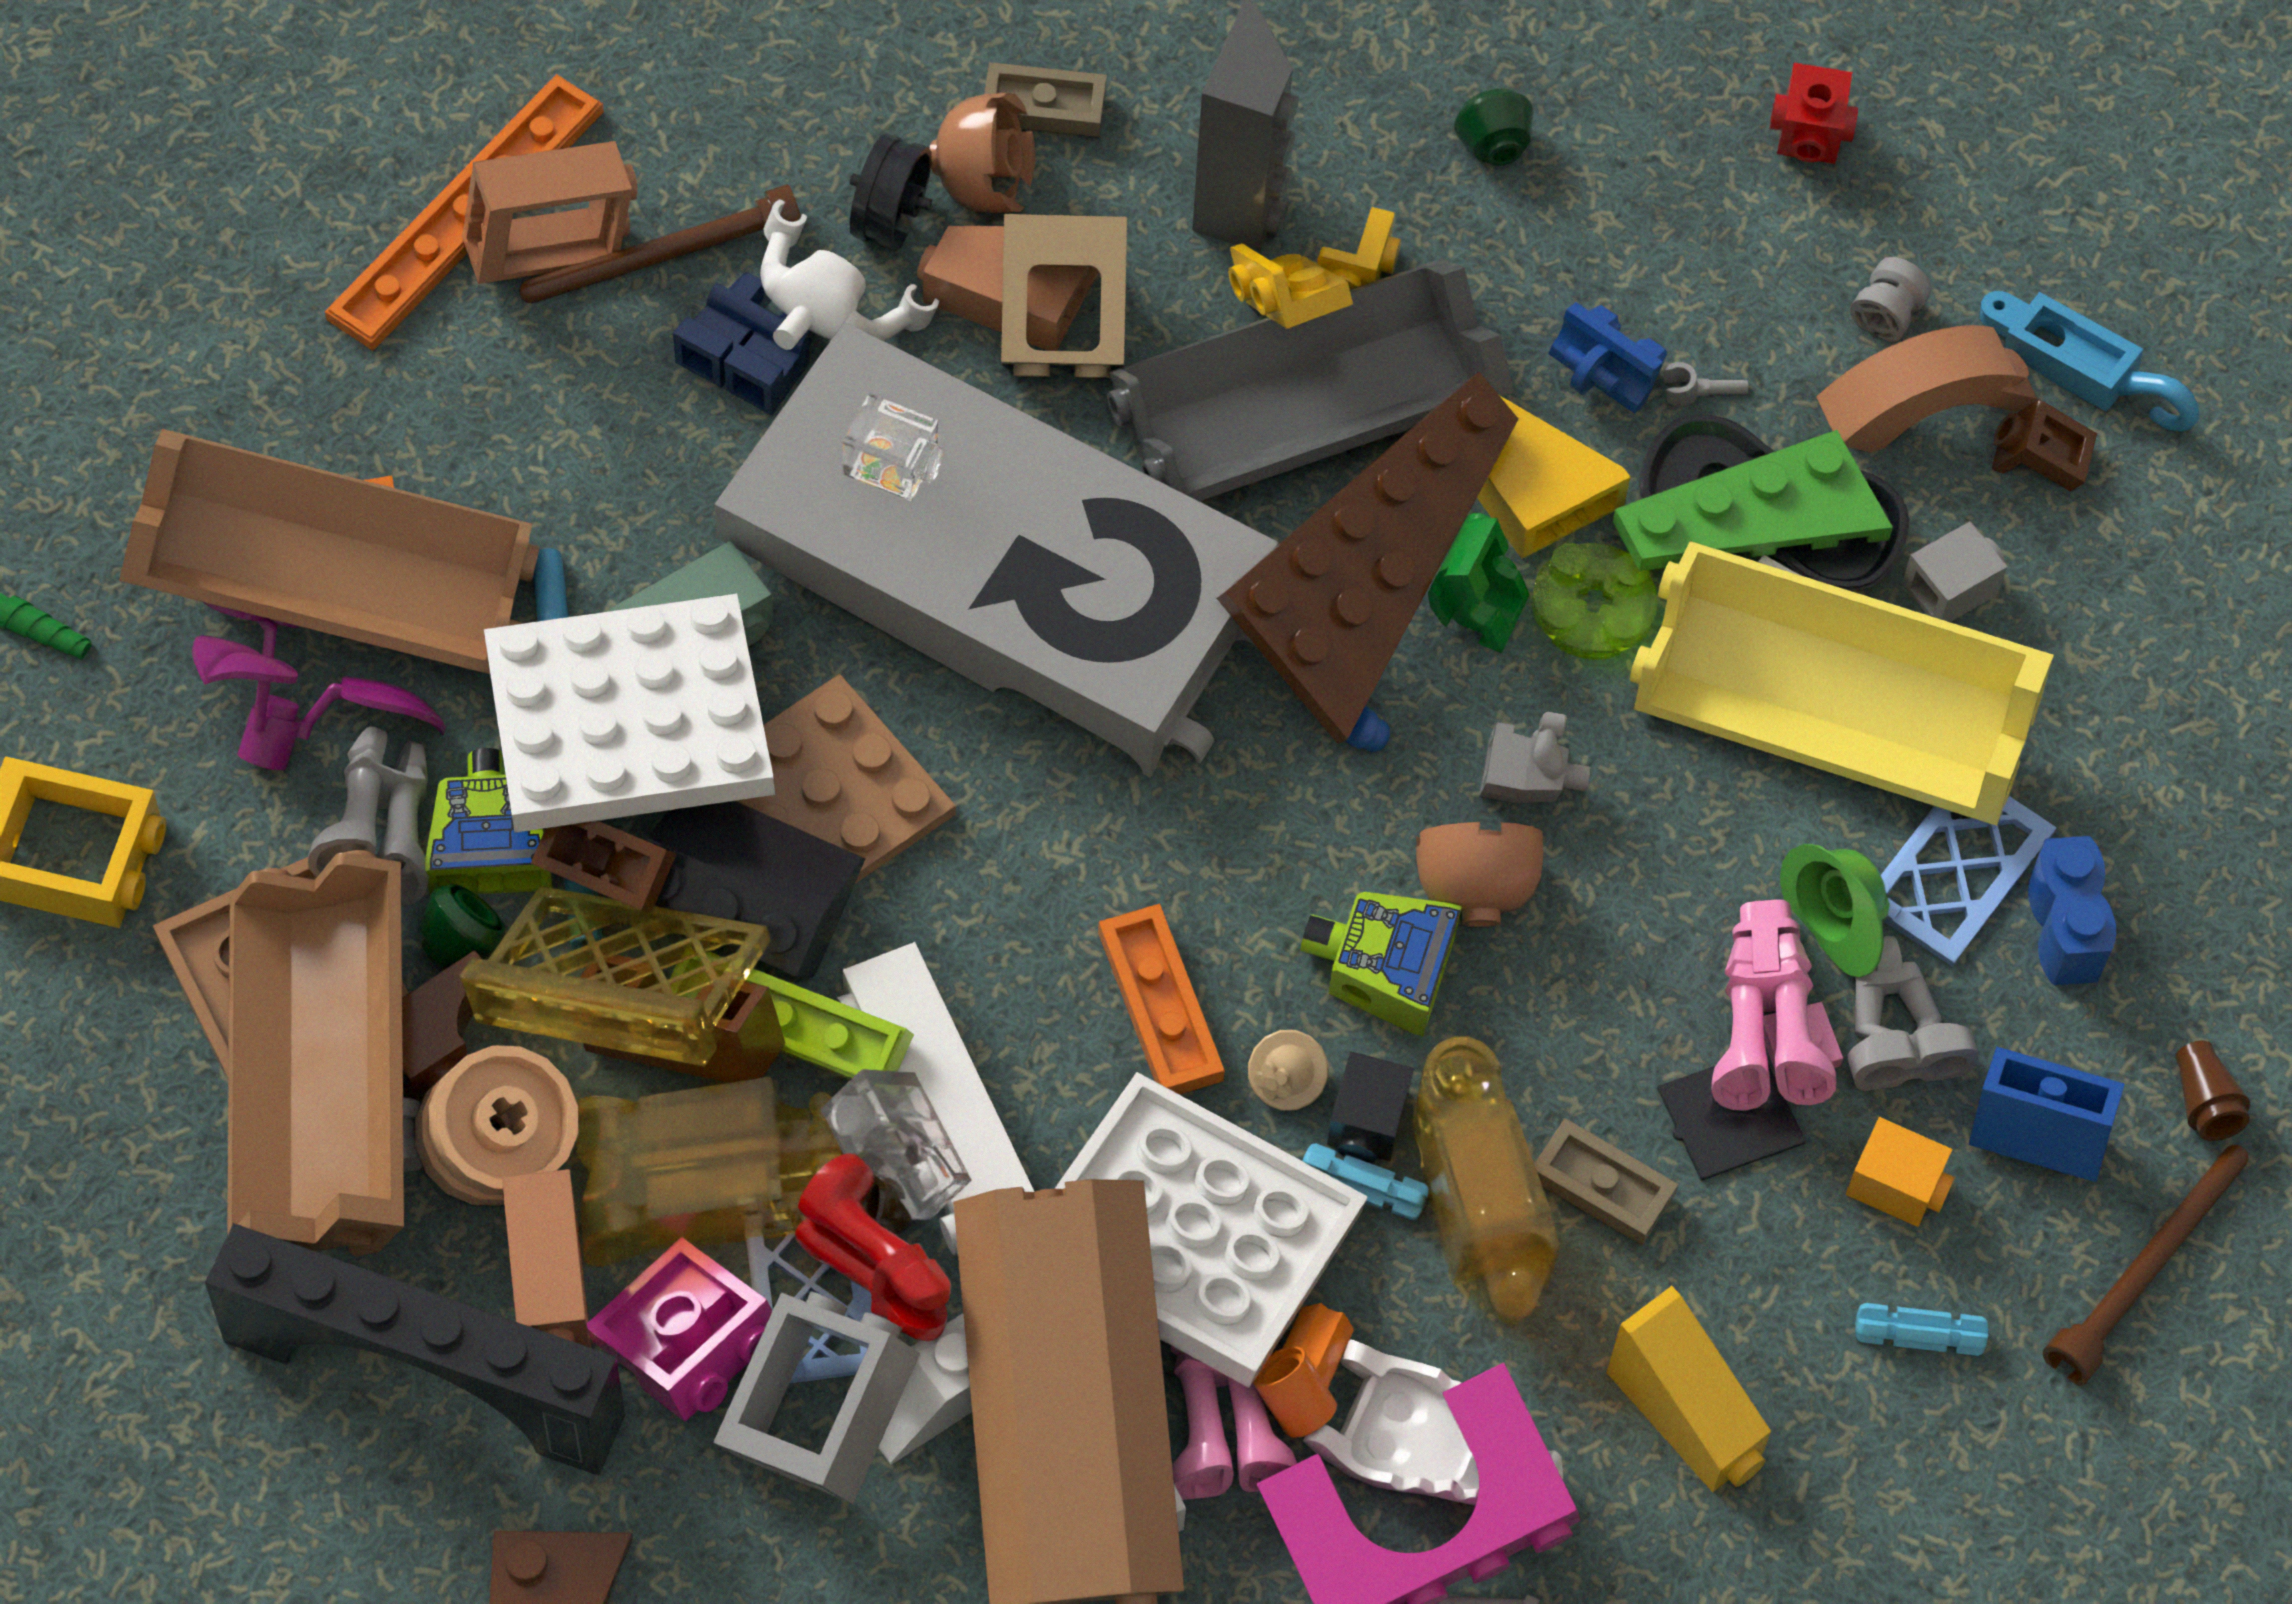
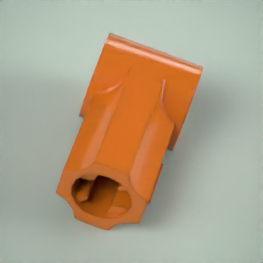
M1322 1303L1301 1308L1283 1348L1269 1356L1253 1381L1254 1386L1284 1433L1292 1438L1303 1437L1320 1429L1332 1418L1337 1408V1402L1328 1388L1338 1369L1354 1328L1343 1312L1333 1311Z

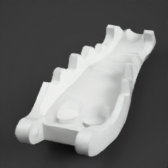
M1350 1340L1340 1362L1344 1367L1364 1380L1340 1433L1332 1427L1324 1425L1315 1432L1305 1435L1303 1442L1316 1454H1319L1320 1457L1349 1477L1377 1488L1424 1494L1476 1505L1479 1494L1477 1465L1442 1392L1461 1382L1452 1380L1439 1368L1388 1355L1360 1342ZM1554 1450L1548 1451L1563 1480L1562 1458L1560 1454Z

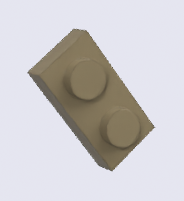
M989 62L984 94H1016L1023 102L1028 113L1017 115L1021 129L1100 137L1107 75Z
M1564 1118L1532 1166L1529 1176L1531 1181L1642 1246L1676 1195L1679 1185Z

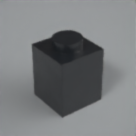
M1350 1051L1330 1122L1327 1145L1338 1148L1339 1153L1343 1157L1349 1155L1368 1163L1375 1162L1377 1158L1390 1162L1410 1093L1414 1068Z

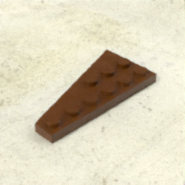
M1480 371L1456 389L1216 598L1337 744L1347 740L1519 420Z

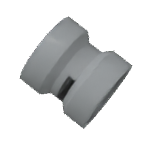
M1888 257L1879 262L1871 274V287H1865L1859 292L1851 304L1850 313L1857 326L1872 334L1875 331L1878 332V337L1888 342H1896L1903 337L1911 325V312H1916L1923 307L1931 294L1932 287L1928 277L1915 264L1905 259Z

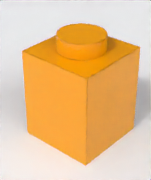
M1879 1117L1854 1170L1845 1195L1919 1227L1927 1208L1940 1213L1955 1179L1954 1176L1943 1172L1952 1149Z

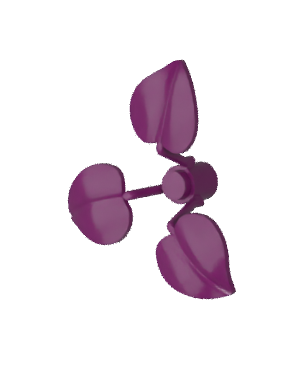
M203 602L221 613L245 620L258 621L264 631L262 655L248 646L204 635L195 637L192 646V657L203 684L206 685L211 682L233 678L258 680L256 703L252 705L237 752L241 759L267 769L286 770L296 737L309 740L313 725L328 706L338 699H346L363 706L418 718L430 723L444 736L446 726L443 720L428 703L417 695L387 682L352 676H343L341 684H331L304 719L301 720L297 716L299 706L296 703L285 698L269 695L271 682L294 684L298 678V673L293 667L285 662L274 659L277 624L291 628H300V626Z

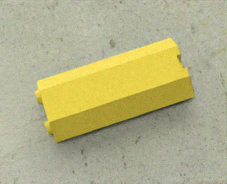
M1692 541L1689 542L1679 564L1671 561L1668 562L1658 591V597L1667 600L1662 626L1651 648L1640 646L1630 674V682L1639 684L1634 710L1992 825H1998L2020 766L2019 760L2030 726L2034 724L2041 703L2053 654Z

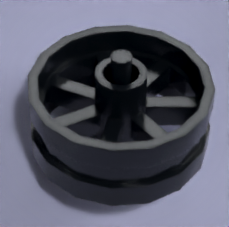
M888 133L879 137L865 161L861 175L853 173L850 178L849 184L856 187L849 220L850 233L853 237L864 241L873 240L879 242L882 247L894 251L903 246L908 233L895 229L901 214L916 218L920 209L929 211L932 205V199L925 197L932 166V152L929 147L915 142L912 144L905 143L900 137Z

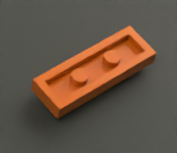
M1156 904L1099 921L1098 934L1154 1081L1179 1095L1223 1082L1224 1067L1161 905Z

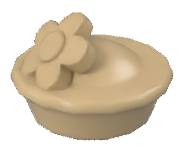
M1279 1030L1265 1036L1254 1047L1248 1062V1079L1254 1093L1266 1105L1281 1111L1299 1110L1312 1104L1323 1093L1329 1078L1328 1060L1322 1046L1310 1035L1297 1030Z

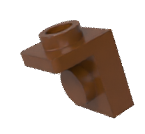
M2038 399L2018 413H2010L1999 424L1993 440L1997 449L1992 469L2005 474L2023 463L2063 488L2072 491L2086 481L2097 433Z

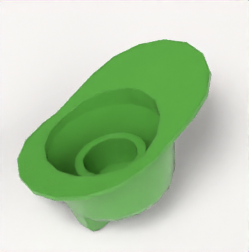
M1806 843L1791 849L1781 866L1780 883L1783 899L1790 903L1793 912L1814 934L1821 948L1847 975L1860 978L1873 973L1881 961L1884 946L1882 922L1886 920L1890 906L1885 884L1878 868L1868 857L1855 850L1835 849L1828 851L1820 845Z

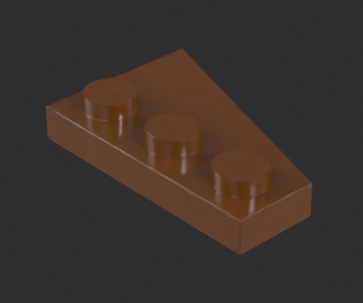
M494 1531L489 1604H607L622 1562L625 1561L633 1541L632 1533Z

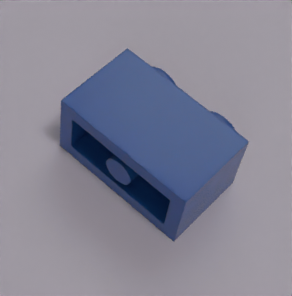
M1996 1046L1982 1088L1968 1145L2097 1182L2125 1084Z

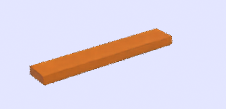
M556 74L325 311L326 320L374 351L468 253L462 233L473 162L570 148L604 112L603 103Z

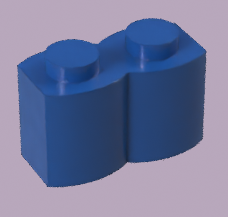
M2090 836L2045 839L2028 883V898L2031 910L2036 920L2043 927L2038 943L2039 959L2044 973L2053 985L2097 983L2115 944V918L2110 905L2101 894L2105 882L2104 860L2097 844Z

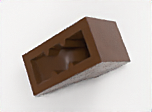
M591 821L545 828L531 864L651 914L676 857V853L600 821Z
M475 950L402 997L403 1088L412 1099L421 1101L428 1090L468 1055L466 1044L463 1041L465 1029L478 1008L494 995L490 969Z

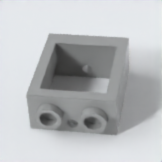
M810 1292L805 1302L781 1293L713 1443L744 1461L853 1504L920 1353L898 1339L902 1331L900 1326L880 1316L865 1312L861 1322L845 1317L848 1309L846 1306L821 1294ZM814 1328L868 1348L820 1455L767 1434Z

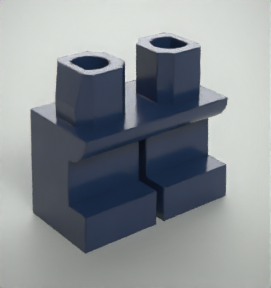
M745 272L729 288L716 282L708 295L706 306L696 318L692 319L687 316L673 332L675 363L720 388L726 382V391L772 416L810 363L809 346L816 333L807 330L790 350L778 346L774 341L773 333L786 319L787 315L782 312L778 316L766 309L772 300L766 295L761 279L749 272Z

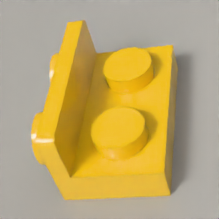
M1242 243L1230 247L1234 266L1229 268L1228 274L1232 289L1238 300L1241 302L1246 301L1248 305L1258 310L1261 315H1266L1286 329L1353 305L1348 282L1305 256L1287 254L1269 260Z

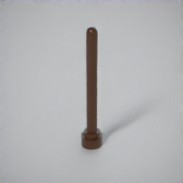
M789 184L765 191V198L756 200V207L528 279L521 284L519 294L525 302L536 303L761 230L764 231L772 207L778 200L785 202L780 214L784 220L790 222L798 221L801 218L800 211Z
M2240 1145L2228 1146L2082 1324H2073L2070 1328H2062L2056 1333L2043 1349V1358L2047 1364L2056 1370L2060 1362L2064 1360L2075 1369L2067 1379L2078 1386L2085 1385L2103 1363L2101 1354L2105 1349L2104 1339L2247 1165L2249 1156L2244 1147Z

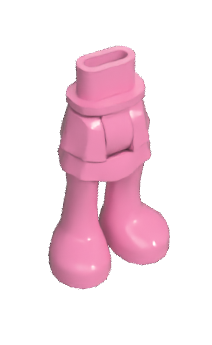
M1785 900L1745 903L1740 907V923L1732 930L1734 944L1725 969V975L1730 978L1725 992L1732 1002V1038L1728 1051L1714 1068L1711 1082L1713 1097L1721 1106L1741 1111L1758 1108L1767 1101L1770 1094V1073L1765 1049L1763 1012L1776 1011L1777 1046L1775 1052V1077L1779 1092L1785 1100L1797 1105L1823 1103L1836 1091V1071L1830 1058L1813 1044L1809 1032L1807 998L1813 983L1807 973L1812 968V965L1800 941V925L1792 919L1791 905Z
M1171 1345V1352L1177 1356L1174 1374L1181 1380L1189 1426L1188 1445L1172 1464L1174 1484L1182 1500L1219 1496L1228 1490L1233 1481L1234 1473L1231 1454L1224 1435L1216 1387L1229 1385L1237 1435V1472L1239 1484L1243 1491L1249 1493L1259 1492L1260 1490L1256 1484L1259 1482V1478L1262 1481L1297 1464L1293 1451L1275 1436L1267 1416L1264 1400L1253 1383L1248 1388Z

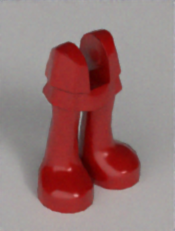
M846 1153L835 1157L816 1173L800 1197L797 1207L806 1219L798 1225L795 1231L796 1242L816 1262L827 1264L846 1278L869 1291L872 1297L871 1313L887 1318V1320L900 1326L902 1333L914 1339L927 1342L937 1339L944 1332L948 1313L945 1304L948 1302L951 1293L949 1278L935 1259L928 1258L919 1243L908 1244L881 1226L863 1207L862 1203L874 1182L871 1167L856 1154Z

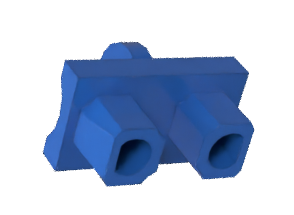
M1575 302L1566 309L1563 316L1562 329L1548 354L1574 371L1570 382V388L1584 395L1595 386L1635 414L1647 402L1667 356L1666 349L1650 338L1646 340L1641 339L1635 343L1619 332L1621 324L1619 323L1618 316L1604 306L1599 305L1589 311Z

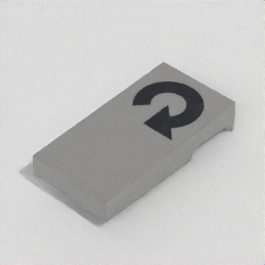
M845 321L714 504L716 538L725 543L731 540L739 551L984 688L994 692L996 688L1006 687L1029 696L1119 747L1138 763L1142 773L1148 777H1151L1154 773L1164 746L1167 747L1172 744L1182 746L1193 754L1196 762L1201 763L1213 745L1214 739L1211 733L1201 724L1188 718L1187 715L1236 640H1246L1254 644L1216 598L1278 545V541ZM872 433H877L929 454L908 495L852 473V469ZM875 438L873 442H885L892 447L894 452L882 456L885 465H876L875 470L871 474L866 472L864 460L858 471L885 482L883 480V469L889 463L898 461L902 476L906 482V485L900 487V489L905 490L923 456L882 439Z

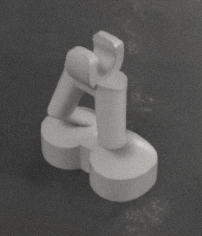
M1894 936L1883 937L1884 946L1880 963L1873 973L1860 978L1856 977L1855 1035L1865 1038L1854 1046L1847 1055L1855 1086L1859 1090L1870 1091L1896 1087L1911 1079L1920 1078L1923 1081L1929 1082L1963 1076L1975 1066L1979 1057L1972 1030L1958 1024L1941 1023V1015L1919 966L1915 962H1902L1899 944ZM1899 994L1917 1024V1030L1912 1035L1902 1030H1891L1880 1026L1885 995Z

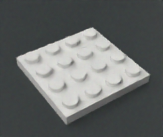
M737 594L484 629L514 833L775 795L774 777Z
M1136 1072L1055 1187V1189L1065 1188V1182L1086 1179L1144 1181L1159 1338L1248 1388L1252 1385L1359 1218L1368 1196Z

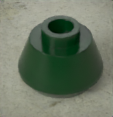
M1498 88L1487 90L1473 96L1462 106L1455 119L1454 130L1460 141L1478 160L1495 166L1508 165L1519 159L1530 143L1533 106L1527 97L1511 89Z
M457 884L436 887L432 891L420 924V931L425 938L421 943L422 947L433 960L448 968L474 950L481 959H484L503 947L505 926L499 915L482 898L469 889Z

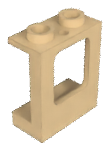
M1004 214L1001 364H1013V376L1050 377V365L1075 366L1074 377L1110 378L1109 371H1111V367L1124 366L1127 217ZM1036 265L1092 266L1099 271L1101 275L1100 341L1096 349L1088 352L1034 350L1028 345L1026 339L1028 272L1032 267Z

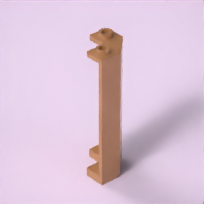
M162 429L154 446L141 505L132 523L119 581L490 674L484 629L522 623L510 619L518 581L523 580L531 583L540 546L529 543L532 523Z
M347 851L336 854L315 880L294 877L288 871L277 868L252 871L230 897L227 1235L233 1223L315 1252L349 1245V1252L356 1257L380 1252L404 1227L401 862L380 859L368 851Z
M1086 1179L1065 1182V1188L1024 1192L1022 1186L995 1189L953 1201L989 1604H1075L1086 1601L1115 1600L1116 1604H1157V1596L1184 1591L1144 1181Z

